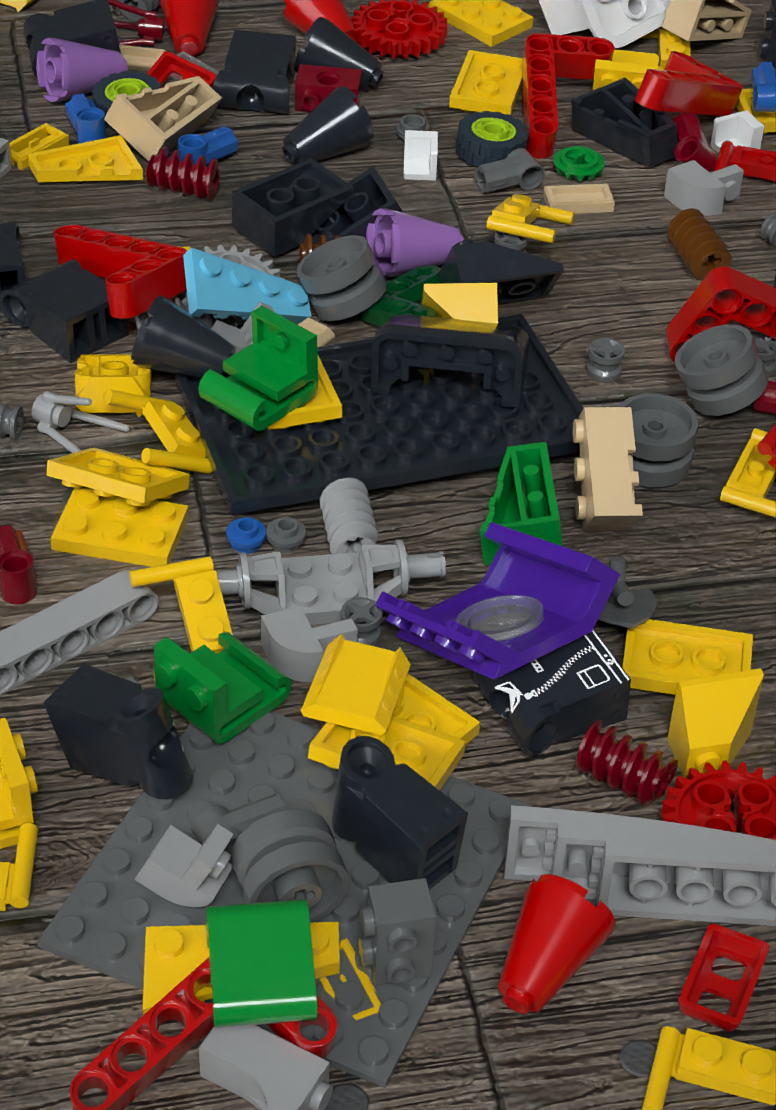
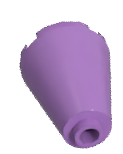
M58 38L44 39L41 43L46 44L44 51H38L36 70L40 87H46L49 95H44V97L50 102H61L71 99L73 95L90 93L94 89V85L100 82V79L128 70L125 58L117 51Z
M380 208L374 211L372 215L378 216L374 224L368 223L366 238L374 254V263L380 267L385 278L402 275L420 266L443 265L452 246L464 240V237L456 227L388 208Z

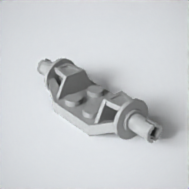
M396 539L393 545H361L360 552L281 558L280 552L247 557L245 552H239L236 569L216 571L222 595L238 594L244 610L252 607L263 614H269L301 606L310 625L341 621V608L346 601L352 598L363 597L377 602L382 591L395 598L397 596H406L410 579L445 577L446 561L443 551L408 555L403 540ZM393 569V579L373 588L374 573ZM252 581L275 584L277 597L252 589Z

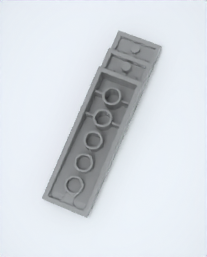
M511 805L504 863V879L532 881L535 878V881H538L540 876L544 874L566 878L588 890L584 897L585 899L596 900V907L601 900L614 916L776 926V840L638 817Z

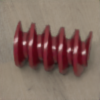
M162 147L159 155L153 154L149 160L146 170V181L150 187L158 185L160 189L167 190L170 188L175 193L183 191L188 196H192L195 193L197 198L204 199L207 196L210 201L214 200L218 191L220 171L217 159L213 158L207 167L205 156L200 155L196 164H194L192 153H187L184 161H181V152L179 150H175L172 157L169 158L168 148Z
M602 720L596 721L588 729L580 744L577 755L578 770L586 774L592 771V776L597 781L602 782L607 779V784L612 789L617 790L622 787L623 794L629 798L638 795L637 799L641 805L649 806L665 793L672 782L678 767V760L672 758L663 767L661 766L662 751L657 750L648 759L646 758L648 744L641 742L633 751L630 749L632 744L631 735L626 734L618 743L615 741L617 728L611 726L602 735L600 733Z

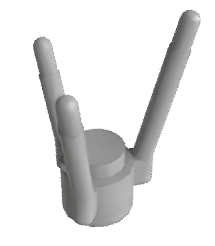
M45 391L33 403L31 414L32 419L39 423L37 431L48 434L71 453L82 450L54 429L65 427L71 417L124 432L130 431V426L127 424L71 409L67 405L89 406L92 403L90 398L57 395Z

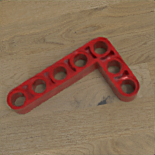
M541 33L531 34L526 38L521 66L524 124L527 127V131H529L526 150L534 158L546 159L551 157L554 152L558 131L555 77L594 80L596 59L612 61L615 47L611 41L598 37Z
M671 51L664 70L647 69L635 101L644 107L656 111L693 112L694 114L726 116L732 114L743 85L684 53Z
M66 225L53 231L58 265L75 258L82 267V270L86 269L98 277L106 278L105 284L110 315L114 318L135 317L147 311L159 295L170 299L187 290L183 255L187 252L185 248L81 225Z
M722 266L710 271L666 328V340L672 361L675 362L678 350L694 335L711 327L728 324L731 319L776 339V288L730 267Z
M209 957L75 1076L69 1089L73 1110H123L214 1027L213 1003L201 1002L195 996L200 989L211 987ZM318 996L317 1020L267 1024L278 1037L322 1059L327 1057L333 1050L337 1030L336 1017ZM168 1020L178 1021L184 1026V1030L175 1037L163 1036L157 1029L163 1022ZM316 1024L324 1028L327 1035L319 1041H310L303 1037L300 1030L306 1025ZM129 1054H139L147 1061L143 1068L134 1072L125 1071L119 1064ZM92 1088L102 1089L108 1094L104 1103L96 1107L86 1106L80 1100L82 1095Z

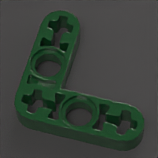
M431 265L420 266L387 282L384 294L372 306L359 313L360 319L381 327L391 316L396 314L437 317L434 309L416 302L423 297L424 284H440L439 268Z

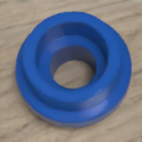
M243 517L234 520L228 525L226 537L235 551L245 552L246 554L253 553L259 550L265 541L266 528L262 522L256 519Z

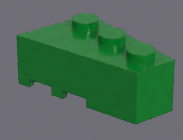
M546 442L507 447L497 477V488L494 497L490 498L488 504L489 513L486 522H482L480 528L484 566L491 565L500 547L484 537L491 522L563 546L560 517Z

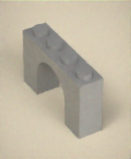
M256 1025L213 1027L199 1046L200 1076L246 1099L257 1110H324L332 1096L333 1086L329 1084L330 1062Z

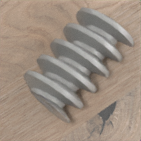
M343 478L330 483L320 496V508L325 522L330 552L332 554L360 552L361 545L376 544L378 530L375 527L376 522L365 484L355 478Z

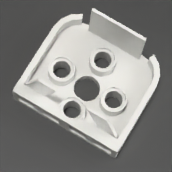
M539 0L551 34L564 35L590 29L594 37L605 38L611 41L615 48L626 46L661 27L665 19L666 8L671 1Z

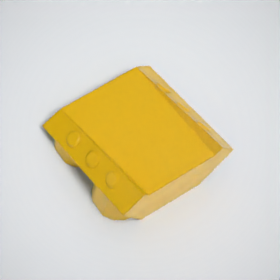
M132 354L81 355L77 360V369L75 370V396L90 398L92 403L89 406H76L80 411L89 414L136 413L140 418L143 411L105 404L104 393L110 389L151 397L152 369L133 364L134 360H131Z
M341 633L327 645L301 708V713L304 717L383 735L392 723L394 708L400 706L403 700L406 676L411 664L401 647L396 651L345 640Z

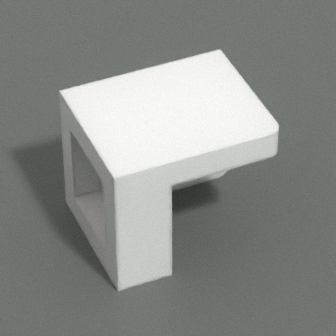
M747 110L718 117L714 120L710 146L718 153L724 141H731L734 146L740 145L760 149L764 125Z
M405 130L404 179L436 181L438 132Z

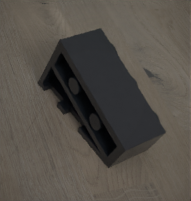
M626 77L571 100L573 131L649 167L675 157L677 124L663 111L652 110L637 103L635 97L639 89Z

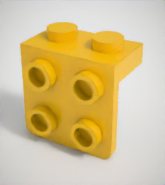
M614 49L612 61L596 59L593 91L625 77L639 89L647 69H658L659 56L654 53Z

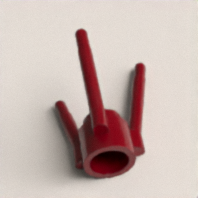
M108 0L109 5L145 17L140 18L139 23L113 20L115 27L138 30V36L144 37L119 41V45L154 46V41H163L164 17H156L157 12L146 11L117 0Z

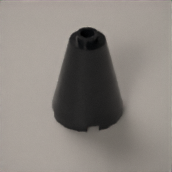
M318 17L313 22L304 37L308 39L305 49L299 48L297 53L295 72L298 73L300 64L362 69L361 90L369 91L372 87L377 88L384 76V71L381 70L382 63L329 19Z
M341 86L334 89L283 139L284 146L282 147V152L289 163L298 164L310 158L317 162L364 148L372 143L369 141L374 138L372 121L364 105L360 108L357 107L353 101L357 96L351 90Z
M161 295L156 297L147 311L148 314L153 316L148 319L146 325L141 324L131 355V360H134L133 364L143 368L201 378L209 369L224 377L226 375L231 376L223 371V361L235 354L236 346L170 299Z

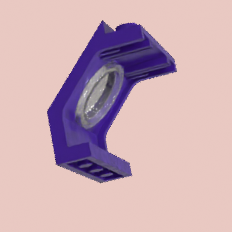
M491 522L484 537L500 547L480 583L426 610L403 599L399 600L384 591L381 592L375 604L376 607L389 614L386 619L387 622L400 628L396 637L494 680L592 632L621 574L592 556Z

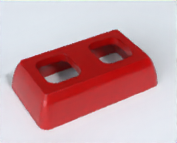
M165 51L147 72L149 76L155 77L157 82H160L162 88H164L162 86L163 83L173 73L182 76V80L200 76L211 88H213L216 78L215 73L169 51Z
M710 924L679 996L681 1012L685 1016L728 1032L736 1030L743 1020L768 954L769 944L729 928ZM724 957L743 964L745 971L742 978L734 981L715 974L712 971L715 959ZM705 992H709L728 999L731 1002L728 1014L725 1015L698 1005L700 996Z

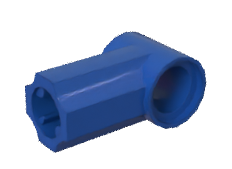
M761 62L758 67L752 69L751 73L753 111L776 113V68H774L772 62Z
M84 94L73 95L72 99L65 103V110L77 133L78 144L106 138L104 111L96 108L92 99L86 98Z
M223 126L202 136L198 134L181 136L178 140V150L181 152V161H184L187 153H192L194 164H196L201 155L205 156L207 166L213 158L221 160L237 151L238 140L235 138L232 129Z

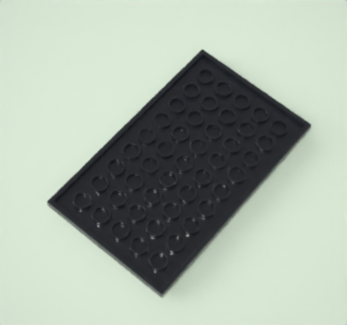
M523 314L498 318V323L519 326L529 336V354L520 408L501 406V396L493 387H491V390L483 389L484 373L411 366L409 381H401V378L396 380L392 384L390 394L371 393V359L374 338L317 347L318 356L342 404V418L331 419L321 423L313 422L290 426L284 429L268 430L266 428L257 431L202 399L199 395L201 377L176 373L177 386L192 422L200 433L205 453L231 515L320 500L323 490L330 483L343 478L358 479L365 484L367 490L500 467L507 447L546 442L549 457L580 453V443H574L573 421L574 419H579V415L584 408Z

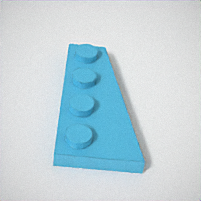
M192 247L183 255L189 314L192 316L200 317L203 313L213 314L214 318L226 319L229 315H238L242 317V320H247L259 302L272 306L275 313L294 323L299 324L306 318H311L309 295L302 285Z

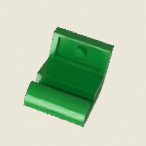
M260 306L251 312L253 343L223 361V371L231 376L225 378L209 369L199 383V395L202 399L257 431L266 429L291 411L307 403L315 395L318 388L317 335L264 306Z
M223 632L218 635V644L224 648L218 654L204 644L189 654L170 638H164L154 645L155 688L162 690L169 706L217 744L227 742L278 707L290 693V678L229 632Z
M307 899L206 907V940L209 950L214 1028L317 1020V995Z

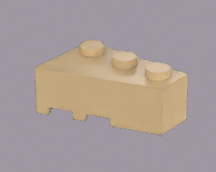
M671 0L666 8L662 27L687 41L742 38L752 10L736 0Z
M200 76L167 83L164 88L152 90L151 87L144 88L140 93L134 95L118 94L104 120L149 161L153 154L159 155L162 147H167L170 150L178 144L181 136L192 134L208 122L222 97Z
M584 407L579 415V419H574L573 441L574 443H580V458H575L574 461L575 481H581V496L576 497L575 503L576 519L582 520L583 531L630 530L643 516L642 504H635L634 486L639 485L638 471H633V453H635L636 447L631 407Z

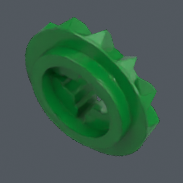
M583 146L561 149L553 158V167L557 170L558 175H566L567 180L577 179L579 182L582 179L592 181L594 177L601 176L605 166V160L601 154Z

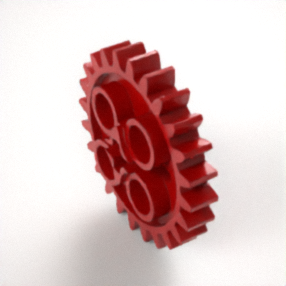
M379 0V3L369 1L368 6L360 5V10H354V16H351V21L358 34L357 43H360V46L363 48L369 47V53L380 51V56L389 53L392 58H396L399 54L408 59V54L420 57V52L429 55L431 49L439 50V45L445 44L448 30L447 18H444L443 12H437L438 7L428 8V2L418 4V0L411 2L407 0Z
M727 760L722 761L721 770H716L709 762H705L703 774L691 767L689 768L687 778L677 776L675 787H668L660 817H662V821L738 832L776 840V775L769 779L763 778L762 767L757 768L753 773L747 772L745 762H741L738 769L734 770L731 769ZM731 796L733 797V802H734L733 813H732V812H729V811H730L731 802H732V801H731Z

